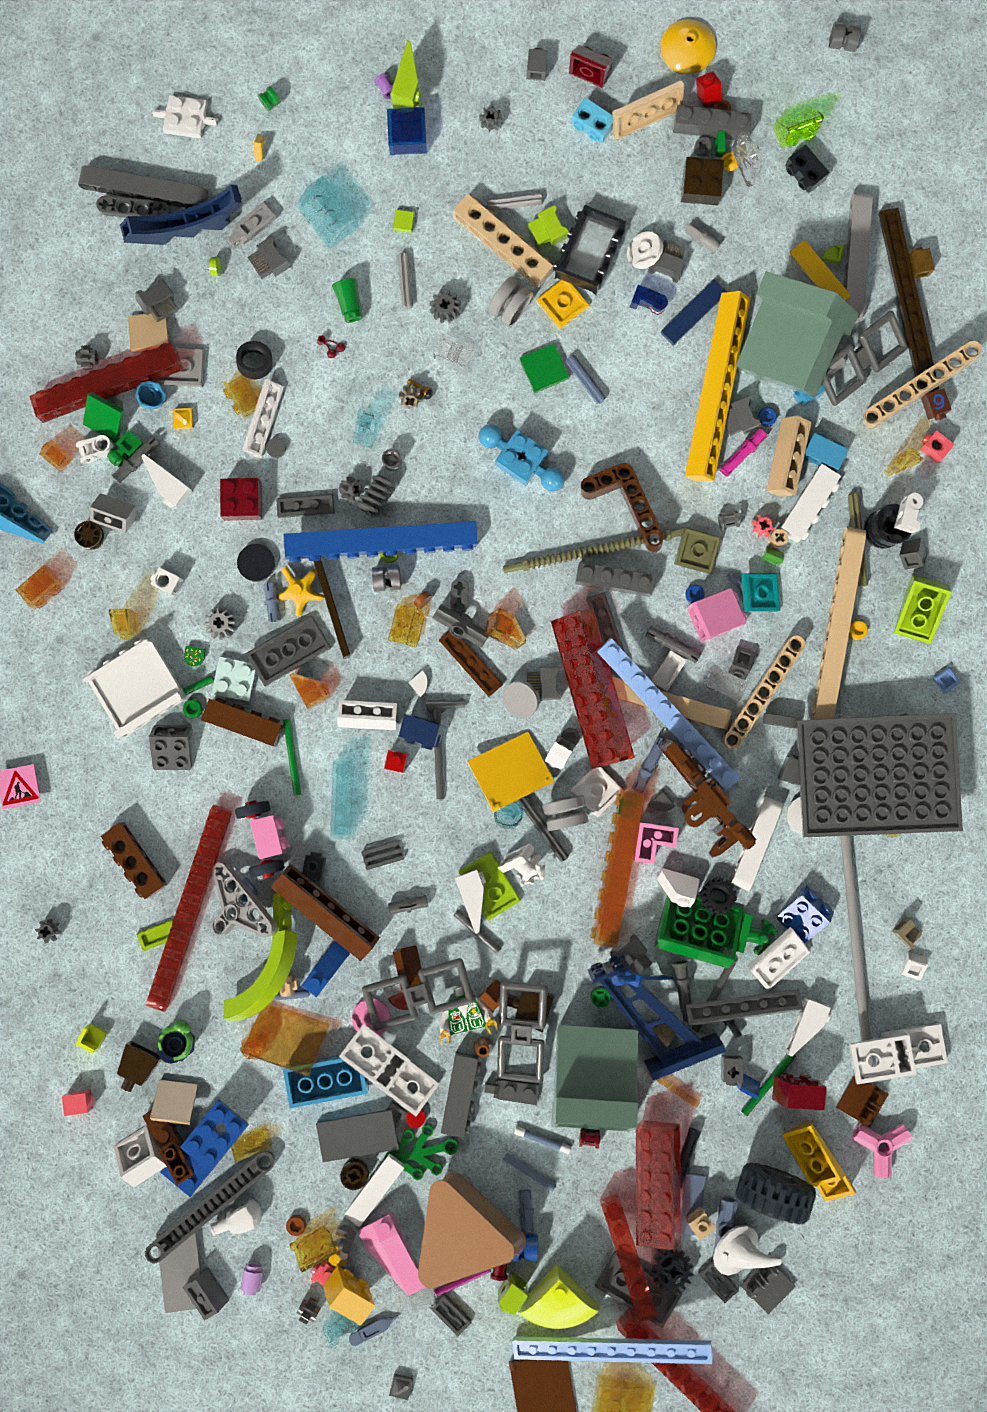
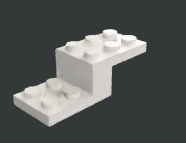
M939 1023L882 1032V1038L849 1043L857 1084L915 1075L916 1068L948 1063L942 1028ZM923 1041H927L929 1044L926 1051H921L919 1048L920 1043ZM876 1055L878 1058L877 1063L873 1066L869 1065V1057Z
M364 1024L339 1055L341 1059L414 1116L418 1115L439 1085L437 1081L414 1065L410 1059ZM365 1046H369L372 1049V1055L369 1058H364L361 1055V1050ZM411 1082L416 1083L418 1087L414 1094L407 1092V1085Z

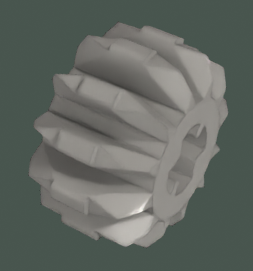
M221 607L217 608V613L213 609L210 610L212 616H205L209 620V622L204 623V626L209 627L206 633H212L211 637L214 639L218 636L219 640H223L224 634L227 638H230L231 636L228 631H236L231 627V625H237L236 621H231L235 615L229 614L228 609L223 611ZM220 619L224 622L221 628L216 625Z

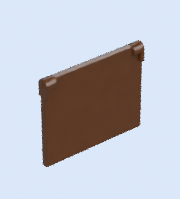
M517 1359L508 1362L517 1412H576L568 1360Z

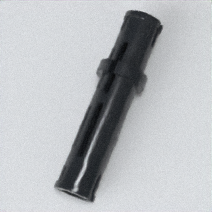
M689 1127L680 1157L674 1165L676 1168L670 1184L677 1188H682L685 1176L690 1170L691 1158L701 1131Z

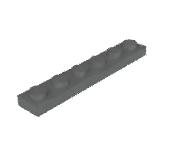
M799 989L688 1004L685 1006L689 1026L803 1009Z

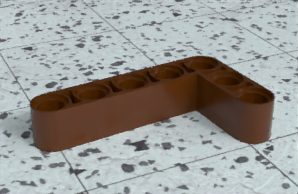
M621 463L582 480L581 495L587 500L597 498L620 488L647 550L658 552L662 548L663 534L630 464ZM627 472L629 475L622 477L620 473ZM604 479H609L612 482L609 484H605L602 481ZM587 486H592L594 489L592 491H587L584 488ZM633 488L637 492L632 494L629 493L627 490ZM642 505L644 509L637 510L635 509V506ZM647 521L650 522L652 525L650 527H644L642 523ZM656 538L659 540V543L652 544L649 540Z

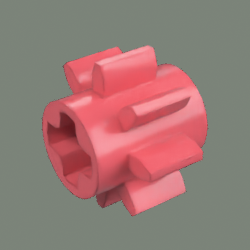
M759 514L757 516L758 521L753 520L751 522L754 525V529L751 532H756L758 534L757 538L763 534L767 538L769 537L768 531L773 532L775 530L772 527V523L775 520H770L768 514L763 518ZM762 522L765 523L764 526L766 528L764 530L761 529L762 526L760 524Z

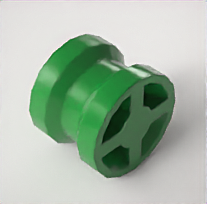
M271 86L267 87L264 93L257 95L268 112L272 110V106L281 103Z
M597 986L591 991L590 997L595 1006L603 1008L609 1004L611 996L603 986Z

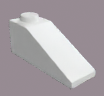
M143 454L141 457L159 494L164 498L162 502L171 509L173 506L180 509L193 491Z
M478 869L455 877L473 929L475 933H478L483 902V884L486 883L483 872L479 873Z
M807 997L804 998L802 1003L803 1009L799 1011L785 1049L788 1055L793 1056L824 1027L825 1022L828 1023L831 1017L830 1007Z

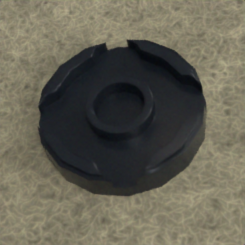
M250 544L239 553L237 568L240 574L247 580L262 582L273 574L275 557L266 546Z

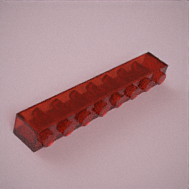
M171 342L163 343L155 349L145 350L134 357H126L123 361L108 364L105 368L99 370H92L84 376L74 377L68 382L55 384L47 390H39L29 397L35 416L45 423L86 407L87 395L90 392L108 399L109 397L137 388L144 381H156L184 369L174 345Z

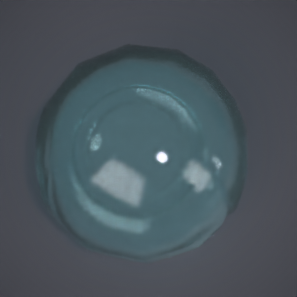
M515 801L494 812L495 823L503 829H514L522 821L523 807L519 801Z

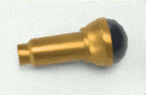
M412 379L407 381L409 385L413 384L417 389H421L420 394L423 396V399L429 400L432 398L433 390L430 387L422 386Z

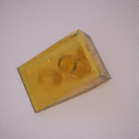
M597 1375L591 1412H651L655 1387Z

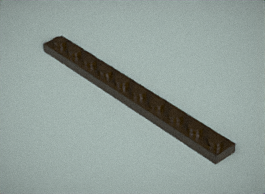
M899 208L880 211L878 216L914 376L917 377L932 367L934 363ZM924 382L917 383V387L920 389L927 387ZM939 386L936 387L935 389H933V390L930 391V392H934V391L939 390Z

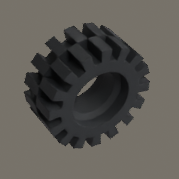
M714 878L702 887L701 895L699 896V900H702L700 904L705 906V911H710L709 914L713 915L716 913V916L726 914L735 905L737 900L735 895L737 892L736 890L733 891V884L731 886L728 884L730 881L726 880L724 882V878L719 880ZM720 890L725 896L724 902H714L711 898L712 891Z

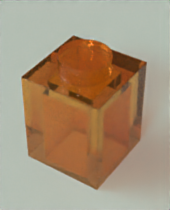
M53 440L46 442L39 453L60 472L74 459Z

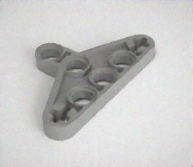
M227 862L216 863L212 873L222 911L212 923L213 932L217 935L228 934L237 925L262 937L275 935L277 932L275 920L232 866ZM232 880L236 882L235 890H232L230 886ZM243 894H245L248 898L246 904H243L242 902ZM232 907L236 910L234 918L230 914ZM255 908L259 911V916L257 919L253 916V910ZM220 921H223L225 924L223 931L219 928Z

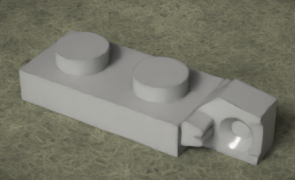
M262 202L234 225L233 234L227 238L230 245L235 248L240 243L245 244L271 224L276 219V216Z

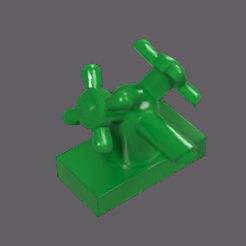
M743 912L736 952L744 953L746 943L751 942L759 945V949L753 950L759 956L769 947L766 945L769 941L767 935L770 932L777 935L778 930L765 919L761 920L765 925L762 930L751 927L753 915Z

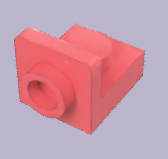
M325 1259L320 1264L316 1262L310 1272L313 1274L310 1281L314 1283L316 1280L323 1285L336 1267Z

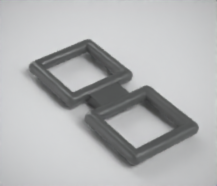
M888 311L859 335L862 345L855 351L851 344H847L834 354L828 369L847 354L858 379L836 396L827 374L825 375L822 384L833 406H837L866 383L867 378L863 371L866 367L871 365L873 371L878 373L908 349V344L893 311ZM889 321L899 347L878 363L868 337Z
M457 958L420 969L418 975L421 983L413 986L409 985L407 976L404 974L363 986L362 992L373 1029L378 1031L416 1020L418 1018L416 1006L426 1003L431 1014H437L473 1003L475 999L463 959ZM457 967L466 997L436 1005L427 975ZM401 983L409 1013L380 1022L371 992Z
M503 981L500 984L499 1023L503 1026H512L511 1036L501 1035L498 1038L497 1077L499 1079L541 1083L543 1081L545 1042L542 1039L532 1038V1028L544 1029L546 1026L547 987L545 985ZM508 990L539 992L538 1021L507 1018ZM506 1044L537 1047L536 1075L505 1071Z

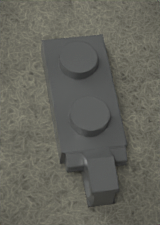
M505 1079L496 1080L495 1084L485 1082L484 1092L494 1094L493 1098L537 1105L539 1084Z

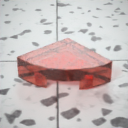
M403 991L387 998L395 1008L408 1010Z

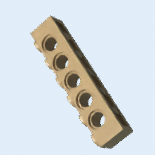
M467 194L453 209V217L537 289L553 273V263L545 256L543 258L538 253V250L533 245H528L519 233H514L510 230L509 225L505 221L497 219L491 209L484 208L477 197ZM473 214L480 215V217L477 219L472 218L471 216ZM493 226L495 229L488 231L486 227ZM507 238L509 241L502 243L500 239ZM521 250L523 251V253L521 255H516L514 251ZM535 262L537 266L530 267L528 263Z

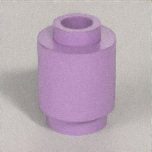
M246 1264L241 1283V1290L244 1291V1294L255 1295L256 1292L260 1291L263 1276L261 1264Z

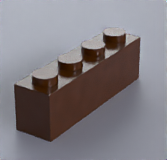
M215 697V700H208L201 718L202 721L276 747L284 725L279 724V719L269 716L267 720L261 717L262 713L251 710V713L243 711V706L235 703L233 706L226 705V700Z

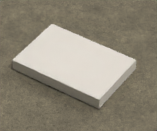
M790 927L747 967L768 991L810 953V950Z

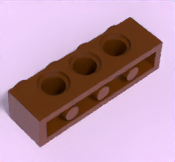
M119 822L101 835L103 846L112 852L114 862L124 869V876L129 882H133L136 887L135 892L140 898L148 899L168 885L125 822ZM120 841H123L126 845L124 851L118 848ZM132 856L137 861L134 867L129 864V859ZM142 872L146 873L148 876V879L145 883L140 880V874Z

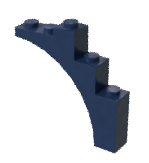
M231 184L215 197L180 211L150 216H127L120 224L124 243L166 245L172 237L193 238L202 229H224L230 223V215L242 204L238 185Z

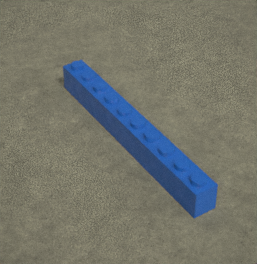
M476 521L283 534L285 559L292 563L301 562V559L308 558L309 561H319L323 557H328V560L340 559V556L355 559L359 558V555L378 557V554L386 553V556H396L398 552H405V555L417 554L416 551H424V553L430 554L435 553L436 550L453 552L458 548H462V551L474 550L473 547L478 545Z

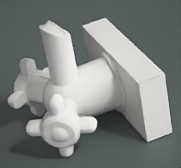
M529 843L507 854L498 868L503 873L513 868L518 870L520 873L517 874V877L520 878V885L524 886V884H534L535 881L531 879L534 875L535 879L540 878V880H544L546 866L541 865L540 867L537 864L542 857L540 854L533 855L531 860H528L535 849Z

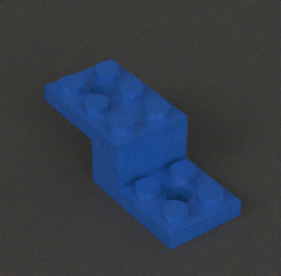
M220 1099L180 1147L189 1155L195 1175L177 1186L189 1197L192 1196L249 1125L247 1121ZM218 1123H223L226 1126L224 1133L216 1130ZM166 1166L160 1173L176 1185Z

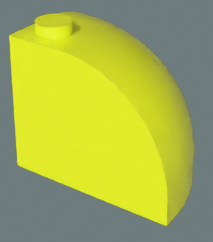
M556 1264L528 1294L527 1299L517 1312L537 1325L552 1329H563L586 1322L600 1311V1305Z

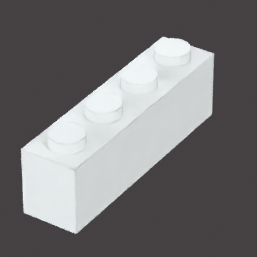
M821 464L779 529H784L788 533V537L797 543L801 539L805 540L810 533L809 526L811 523L815 524L820 517L818 512L821 507L825 508L829 503L830 498L828 496L831 492L835 493L841 484L838 482L841 475Z

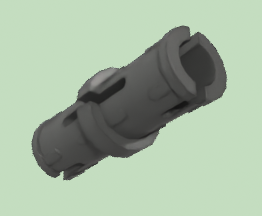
M424 895L411 899L406 897L405 900L388 903L390 915L405 911L410 913L412 910L428 907L427 896Z

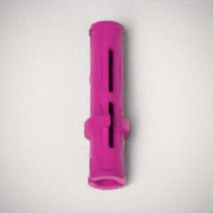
M759 428L719 468L720 472L725 477H728L748 455L757 450L758 445L768 437L767 434Z

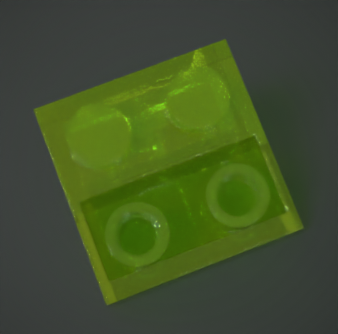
M811 106L777 119L773 129L781 148L786 146L790 148L801 140L809 141L813 139L824 119L823 114Z

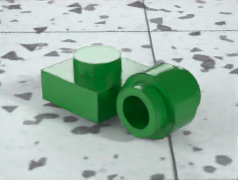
M128 430L115 443L119 449H112L108 453V461L114 466L120 467L123 464L122 462L126 460L125 454L131 457L143 443Z

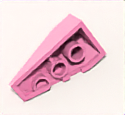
M393 1212L357 1230L366 1250L408 1296L425 1288L419 1281L418 1266Z

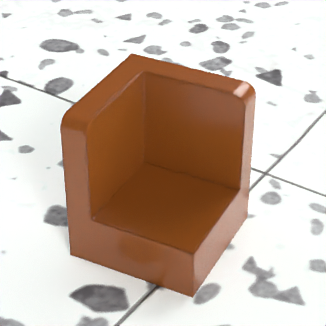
M495 979L480 994V998L492 1011L500 1005L501 982L498 979Z

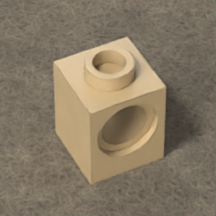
M702 1206L685 1217L700 1241L716 1230L715 1225Z

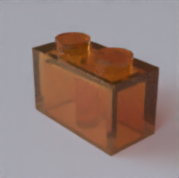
M43 565L15 591L29 607L40 609L47 604L48 598L59 594L62 590L61 587L65 584L50 567Z

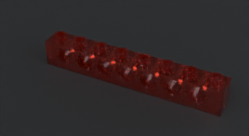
M630 1308L616 1321L618 1331L626 1339H661ZM651 1362L701 1412H736L687 1363Z

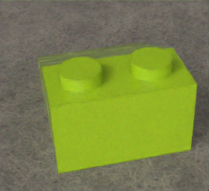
M407 40L392 87L391 98L393 111L415 117L416 111L421 109L422 99H420L421 90H419L411 41Z
M912 574L904 595L894 634L931 644L952 593L950 586Z

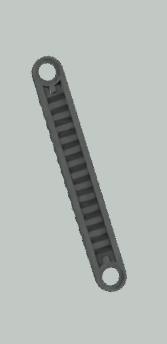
M263 1151L249 1161L149 1244L145 1250L146 1260L153 1264L158 1263L269 1172L275 1166L276 1159L274 1154L270 1151ZM262 1156L270 1158V1165L268 1167H263L260 1164ZM153 1247L160 1249V1257L154 1258L151 1255Z

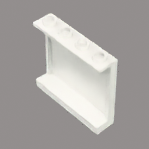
M145 638L138 640L134 643L135 646L130 650L129 648L124 649L119 653V657L105 661L103 667L89 671L87 673L88 676L82 679L83 682H89L117 729L114 732L117 739L129 736L188 699L153 640H145Z

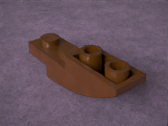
M150 1110L142 1117L160 1148L158 1150L159 1154L178 1186L195 1175L191 1159L180 1148L184 1142L175 1124L151 1120L152 1110Z

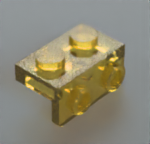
M397 604L388 641L416 648L420 640V632L426 612L416 607Z
M324 1225L314 1228L309 1233L298 1237L289 1244L290 1249L295 1252L299 1270L302 1272L337 1253L332 1234Z

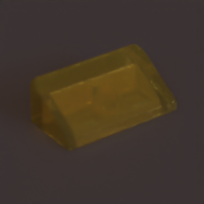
M266 1125L240 1136L231 1146L235 1163L272 1146L273 1142Z

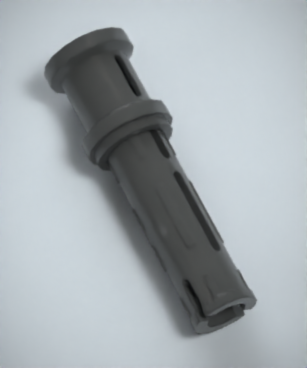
M689 961L672 963V967L675 969L674 983L678 989L682 1022H688L685 1006L691 1004L689 989L691 978L688 972Z

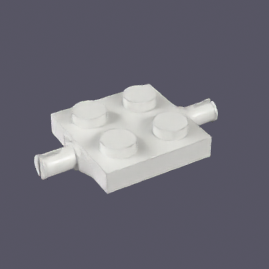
M169 95L168 105L165 110L154 109L153 117L164 118L163 131L166 134L201 138L206 124L217 126L218 122L217 117L206 116V100Z

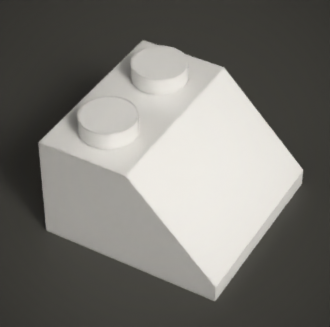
M147 1125L113 1146L120 1177L133 1187L166 1167L158 1152L160 1148Z

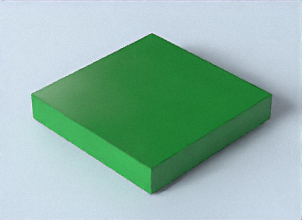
M554 343L519 358L534 394L569 379Z
M90 392L87 395L83 425L117 442L120 437L124 409Z

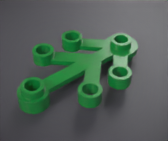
M425 1124L411 1151L403 1153L408 1142L412 1141L415 1135L414 1131L408 1128L403 1132V1138L399 1143L400 1148L388 1151L384 1160L389 1154L396 1156L405 1165L403 1170L412 1175L413 1179L420 1180L424 1174L421 1167L414 1168L406 1162L407 1160L413 1159L437 1176L442 1173V1165L439 1162L434 1163L424 1156L439 1152L453 1155L458 1151L459 1143L454 1137H448L444 1140V1143L422 1148L427 1138L433 1134L432 1125ZM429 1127L431 1132L429 1134L425 1133L424 1128ZM411 1132L412 1137L406 1138L405 1133ZM448 1142H453L455 1146L449 1148L447 1144ZM434 1166H439V1167H440V1171H439V1172H435V1171L433 1170V1167H434ZM416 1170L420 1171L421 1176H415L414 1172Z

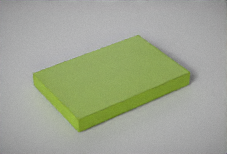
M491 851L458 871L460 875L478 869L479 873L483 872L486 883L483 884L482 912L488 921L521 901L505 873L498 868L499 863Z

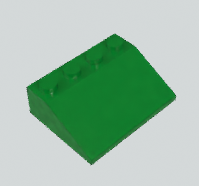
M667 895L654 947L729 969L736 957L744 908L734 905L726 914L716 916V913L712 915L709 914V910H704L705 906L700 904L702 900H699L700 895H696V900L691 907L679 906L677 903L672 902ZM712 899L716 903H723L721 901Z

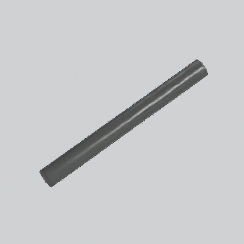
M732 963L729 969L724 968L706 1002L716 1001L736 964ZM703 1024L693 1025L691 1029L699 1032Z

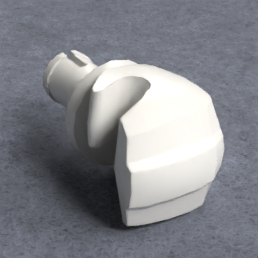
M250 1199L246 1205L236 1210L227 1211L225 1219L211 1223L212 1234L216 1236L228 1230L232 1234H242L255 1229L261 1221V1207L254 1199Z

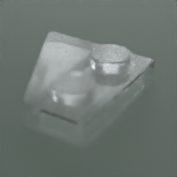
M743 131L738 134L731 150L746 186L751 187L754 185L767 155Z

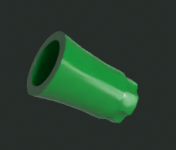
M348 278L332 284L345 322L353 323L363 319L357 279Z

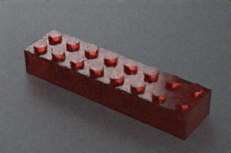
M593 608L579 610L551 621L591 768L595 769L635 758L610 667L596 652L603 645Z

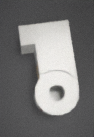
M911 493L902 499L894 528L909 533H914L920 529L921 522L916 521L919 508L923 505V498L920 494Z

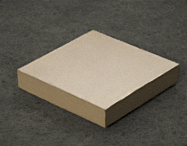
M152 314L128 316L130 350L132 353L169 348L167 318L157 322Z
M159 1080L150 1119L190 1125L198 1084Z

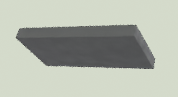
M311 615L246 652L245 655L266 687L330 650L331 647Z
M393 1109L316 1123L323 1162L387 1152L400 1148Z
M616 1251L612 1254L595 1284L596 1288L661 1328L664 1327L682 1296L681 1291L676 1293L674 1289H672L671 1293L666 1291V1287L662 1291L659 1288L660 1284L656 1285L654 1283L656 1277H652L650 1272Z

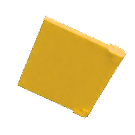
M529 732L467 761L492 812H496L555 782Z

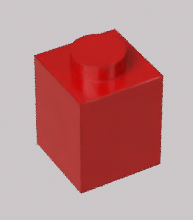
M714 71L696 78L697 97L705 108L722 101L721 81Z
M388 750L384 769L405 773L408 754Z

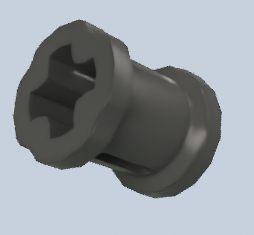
M737 510L726 515L718 514V523L721 531L727 527H740V517Z

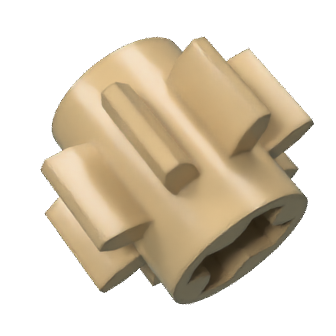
M289 973L280 990V995L283 997L295 994V990L298 989V978H293L292 973Z

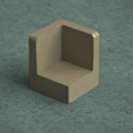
M904 918L892 932L908 948L914 949L916 947L914 943L922 934L914 927L916 924L911 919Z

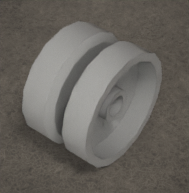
M513 277L506 279L500 286L487 309V312L496 318L501 316V322L509 328L525 312L533 297V292L528 288L522 287L519 289L520 282Z
M583 795L572 798L571 796L555 799L554 802L542 804L545 815L557 814V817L546 821L548 831L589 822L587 812L575 813L574 811L585 806Z

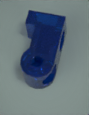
M637 285L630 308L636 310L639 305L659 315L665 311L668 299L657 291Z

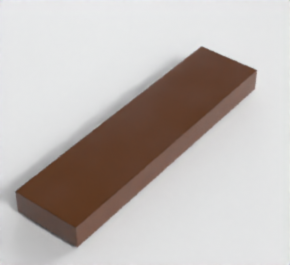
M449 630L439 639V642L488 697L503 686L500 680L462 638L454 637Z

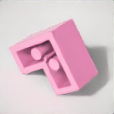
M638 822L633 861L654 864L657 845L676 848L679 828Z

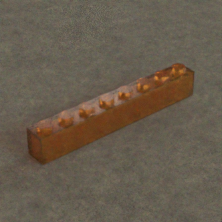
M620 790V794L616 793L615 805L618 806L616 813L613 812L611 824H614L613 832H609L608 843L611 844L609 851L606 850L604 862H607L606 870L603 869L601 874V881H604L603 888L598 890L597 900H600L599 908H595L594 919H597L596 926L592 927L590 938H593V943L613 948H617L645 798V794L625 790Z

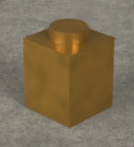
M919 247L911 251L909 257L914 279L930 276L935 270L930 248L923 249Z

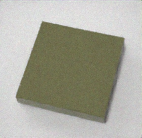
M684 527L674 565L711 574L721 537Z

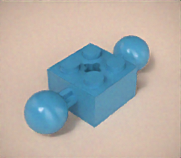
M486 424L480 429L478 434L480 443L486 448L497 447L501 450V453L495 460V465L525 486L528 485L536 474L541 478L542 486L548 491H558L563 487L565 483L564 473L557 467L546 468L542 465L548 456L547 449L518 429L509 441L503 438L501 429L495 424ZM524 455L526 460L521 459L519 461L518 456Z

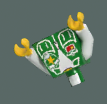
M463 986L453 988L455 995L453 1000L466 997ZM473 994L475 999L473 1003L442 1012L440 1017V1044H442V1038L444 1037L448 1038L450 1044V1035L486 1027L488 1032L491 1033L490 1027L495 1025L498 1031L499 1026L494 1021L491 1008L481 998H476L475 994Z

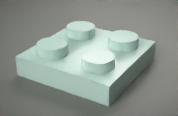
M219 657L211 694L250 702L256 671L251 663Z

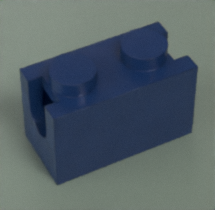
M404 714L398 736L404 738L403 742L413 745L415 742L422 744V748L432 750L435 747L439 748L445 725Z

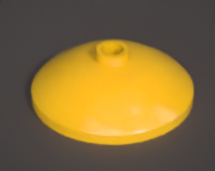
M682 19L674 22L665 30L660 43V51L665 63L674 71L682 74H695L704 70L712 62L716 52V40L710 28L704 23L694 19Z

